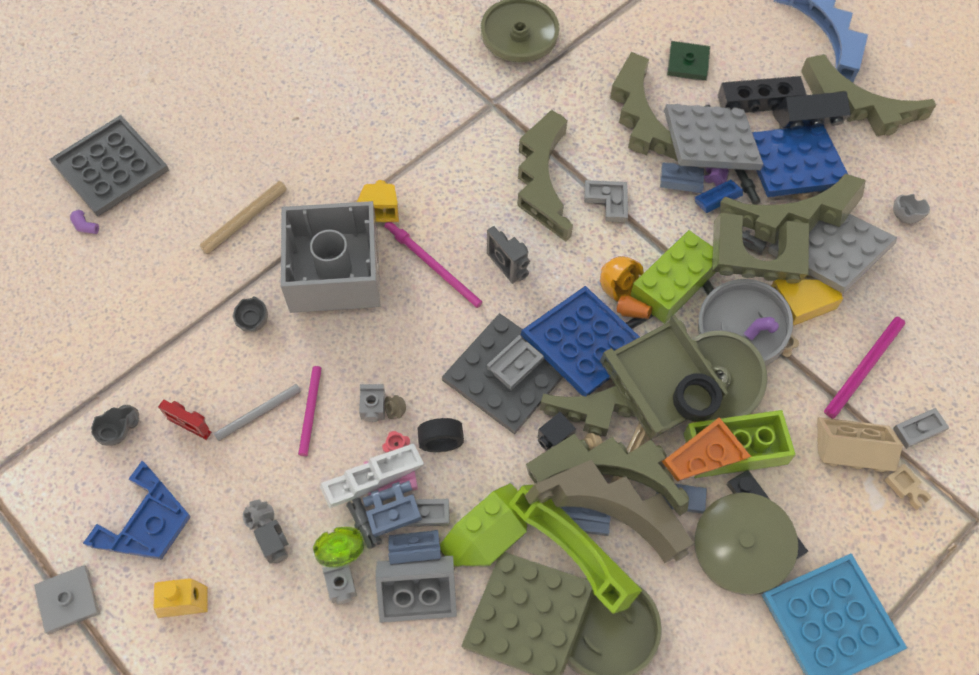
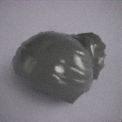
M122 405L119 408L113 407L102 415L94 418L91 434L101 445L113 446L119 444L127 436L129 427L134 428L138 425V409L131 405Z

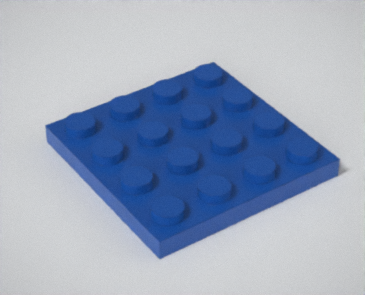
M824 125L817 128L804 126L797 130L785 128L752 132L763 162L761 170H756L767 197L825 191L836 184L845 173L848 174Z
M586 286L522 329L520 334L544 356V359L585 397L611 379L600 362L603 353L611 348L615 351L640 337Z

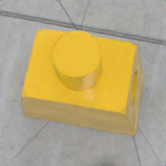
M377 180L375 184H365L357 202L373 201L376 222H399L395 185L387 184L384 180Z
M192 578L155 582L154 611L157 617L164 618L208 612V587Z

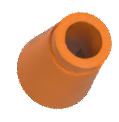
M630 295L621 296L617 304V313H620L623 317L649 319L652 312V306Z

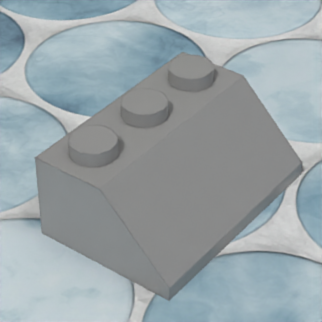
M453 556L390 564L389 561H377L375 579L380 623L457 617Z

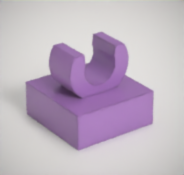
M705 167L709 174L704 175L706 183L714 182L718 186L727 181L729 173L727 168Z

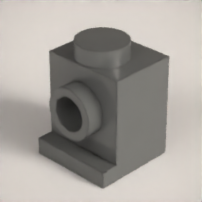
M277 520L253 531L269 564L272 562L279 563L288 557L285 546L289 544Z

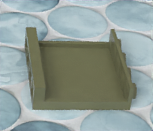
M675 315L671 317L668 323L613 351L611 348L605 351L600 359L603 367L651 440L687 420L677 412L673 403L675 389L685 376L693 373H702L710 376L718 383L722 391V400L728 394L723 380L716 376L710 361L703 357L699 345L690 338L684 323L678 320ZM691 385L685 389L684 399L691 408L705 410L710 406L711 397L703 387Z

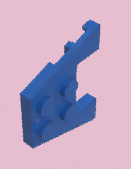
M141 461L129 480L148 491V494L120 534L116 535L96 524L83 542L87 547L162 560L191 516L148 465Z

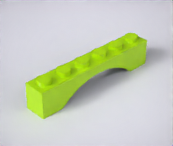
M534 484L522 485L509 505L525 522L546 534L570 555L586 575L594 594L613 614L628 609L642 589L561 507H556L552 499L544 503L537 501L529 504L525 495Z

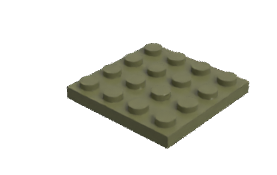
M504 552L496 562L461 646L468 651L531 675H563L594 593L592 586L587 579Z

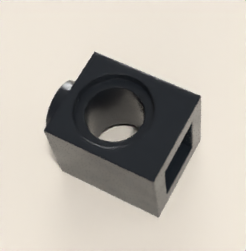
M559 412L539 428L538 442L544 450L551 449L575 434L576 428Z

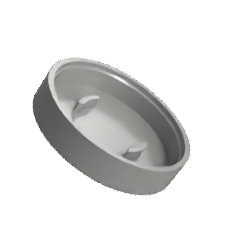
M752 279L732 280L718 286L706 297L699 313V335L710 331L736 333L749 340L758 349L766 366L774 362L784 352L793 329L792 312L785 298L770 285ZM772 317L779 324L776 332L770 333L768 330H763L753 340L744 334L758 318Z

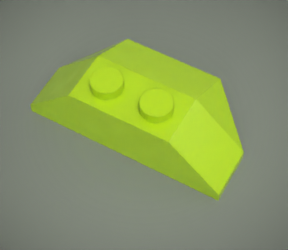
M511 483L491 492L459 520L440 543V552L444 556H453L454 567L490 566L526 534L527 522L509 505L518 492Z

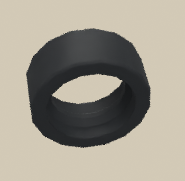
M693 373L685 376L679 382L673 394V403L677 412L683 418L692 422L710 419L719 409L722 402V391L718 383L710 376L702 373ZM698 385L708 391L711 397V404L707 409L696 410L686 403L684 391L688 386Z
M437 418L425 421L417 428L419 448L423 451L447 452L455 450L464 444L463 426L459 420Z

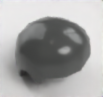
M257 297L241 299L234 308V322L237 327L245 332L260 330L267 323L268 311L266 305Z

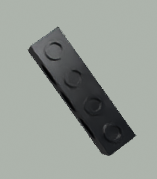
M801 76L722 82L718 99L721 108H730V110L739 108L741 110L744 109L745 113H755L759 111H774L786 97L807 94Z

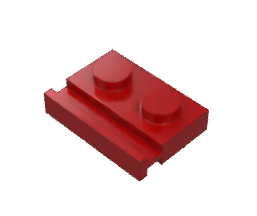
M165 399L158 406L168 421L205 440L211 435L212 432L205 423V417L196 411L190 413L185 410L186 408L176 401L170 403Z

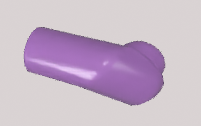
M76 210L71 213L70 220L77 231L91 234L98 233L99 225L86 222L85 216H83L85 213L82 210Z
M772 317L758 318L744 334L753 340L763 330H768L770 333L776 332L779 324Z

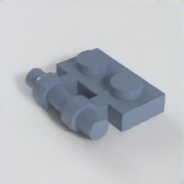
M410 481L401 484L400 482L394 483L391 488L380 492L375 490L371 492V495L362 498L365 507L375 505L374 509L366 511L374 537L422 520L415 496L412 494L404 497V493L413 490ZM396 496V501L383 505L384 500Z

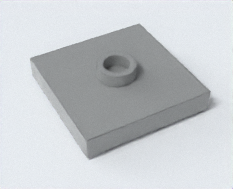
M85 565L34 584L44 631L48 635L99 614L88 567Z

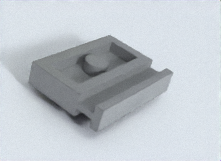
M519 335L487 364V370L494 373L497 379L512 390L543 361L544 356L528 342H525Z

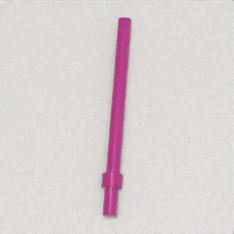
M393 222L385 223L384 227L395 236V239L400 244H405L476 308L481 306L483 301L410 238V234L404 229H399Z

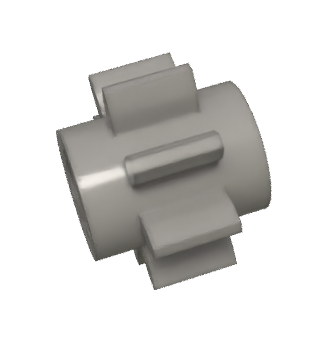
M260 499L249 502L250 506L245 507L243 512L244 524L250 530L258 529L274 520L272 506L267 504V501L261 502Z

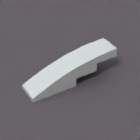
M413 443L372 457L368 463L346 470L342 476L322 482L320 489L330 509L400 479L421 468L424 463Z

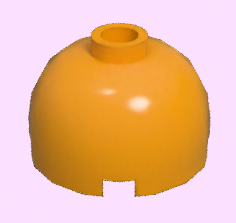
M625 256L611 259L601 269L600 285L603 291L617 302L621 296L631 295L633 283L639 278V275L644 273L643 266L638 261Z

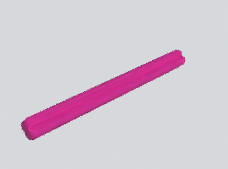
M897 316L891 321L826 407L824 413L834 419L904 327L905 320Z

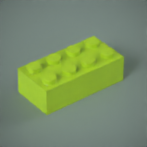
M688 230L633 283L630 296L652 306L651 314L665 324L716 273L712 271L713 246Z
M777 410L722 418L721 420L751 457L694 476V478L788 465L796 454L783 411ZM715 420L688 423L683 433L685 443Z

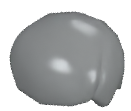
M915 194L900 195L894 200L893 211L902 222L915 224L930 213V206L925 199L916 200Z

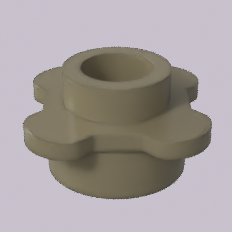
M394 395L393 398L390 396L385 398V411L388 418H402L405 414L406 403L402 397Z

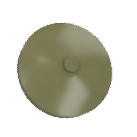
M501 0L493 4L483 15L481 37L487 49L497 57L511 62H530L544 57L555 47L559 37V21L552 9L538 0Z
M710 331L692 338L699 345L703 357L712 364L716 376L723 380L728 392L723 398L719 409L710 419L705 421L715 420L719 417L722 419L750 415L761 403L767 388V369L758 349L746 338L728 331Z
M734 493L724 496L713 502L704 511L697 524L694 544L698 562L705 574L715 584L727 591L741 595L762 594L780 585L795 565L798 554V538L795 527L786 512L766 497L752 493Z

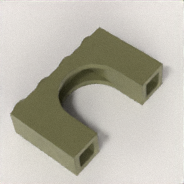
M720 213L714 220L713 272H719L724 276L738 274L744 278L764 277L767 281L781 279L786 280L787 283H799L809 275V223L786 221L779 228L777 258L763 261L750 255L744 247L742 240L743 215Z

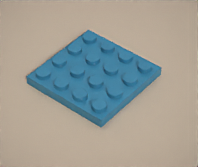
M852 553L762 594L766 605L804 675H853L907 649Z

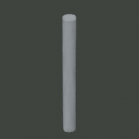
M297 384L293 385L214 433L215 437L220 441L300 393V388Z

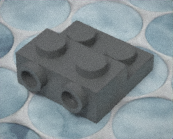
M495 226L487 230L488 256L512 284L518 280H524L529 275L527 266L530 264L526 245L522 242L520 243L515 237L508 240L506 235L502 231L499 232Z

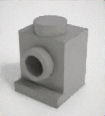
M360 384L359 414L361 420L377 422L379 419H385L386 393L384 384Z
M349 563L322 568L329 598L332 603L345 604L352 601V597L357 596ZM344 580L342 586H335L336 581Z

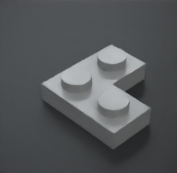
M585 180L584 203H605V221L627 222V182Z

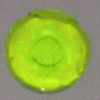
M334 528V532L329 534L325 532L315 541L313 546L315 559L320 565L326 567H339L349 564L363 552L364 541L360 532L355 528Z

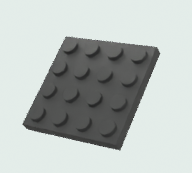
M119 115L49 159L52 165L97 217L169 171L167 164L122 115Z
M499 313L442 376V381L515 435L539 407L543 393L550 394L563 376L543 359L517 386L510 390L494 376V373L488 371L487 364L517 338L522 331V328Z

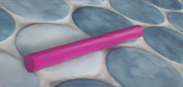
M320 366L312 367L298 452L300 456H308L322 370Z

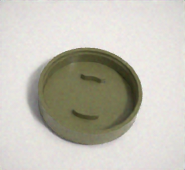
M639 586L642 589L641 593L629 608L614 614L593 593L567 662L579 675H640L650 666L656 656L661 639V619L653 599L641 586Z

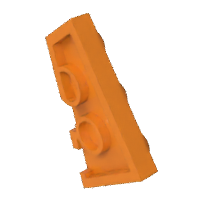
M719 417L663 460L662 463L678 482L748 459L751 455Z

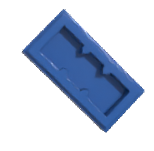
M730 179L696 196L695 203L705 213L719 208L724 197L735 200L743 196V189Z

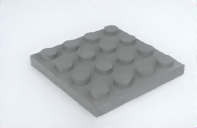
M681 104L665 105L664 113L679 166L761 170L763 162L744 109L733 108L730 110V108Z
M851 214L841 227L819 220L809 233V275L844 294L896 244L897 237ZM779 239L775 244L769 246L768 253L775 257L778 256Z

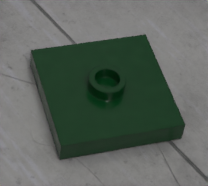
M671 41L667 76L706 81L710 46Z

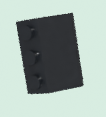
M847 91L786 97L773 111V116L782 128L791 127V130L801 129L804 126L810 125L811 128H817L830 123L831 126L843 124L851 115Z

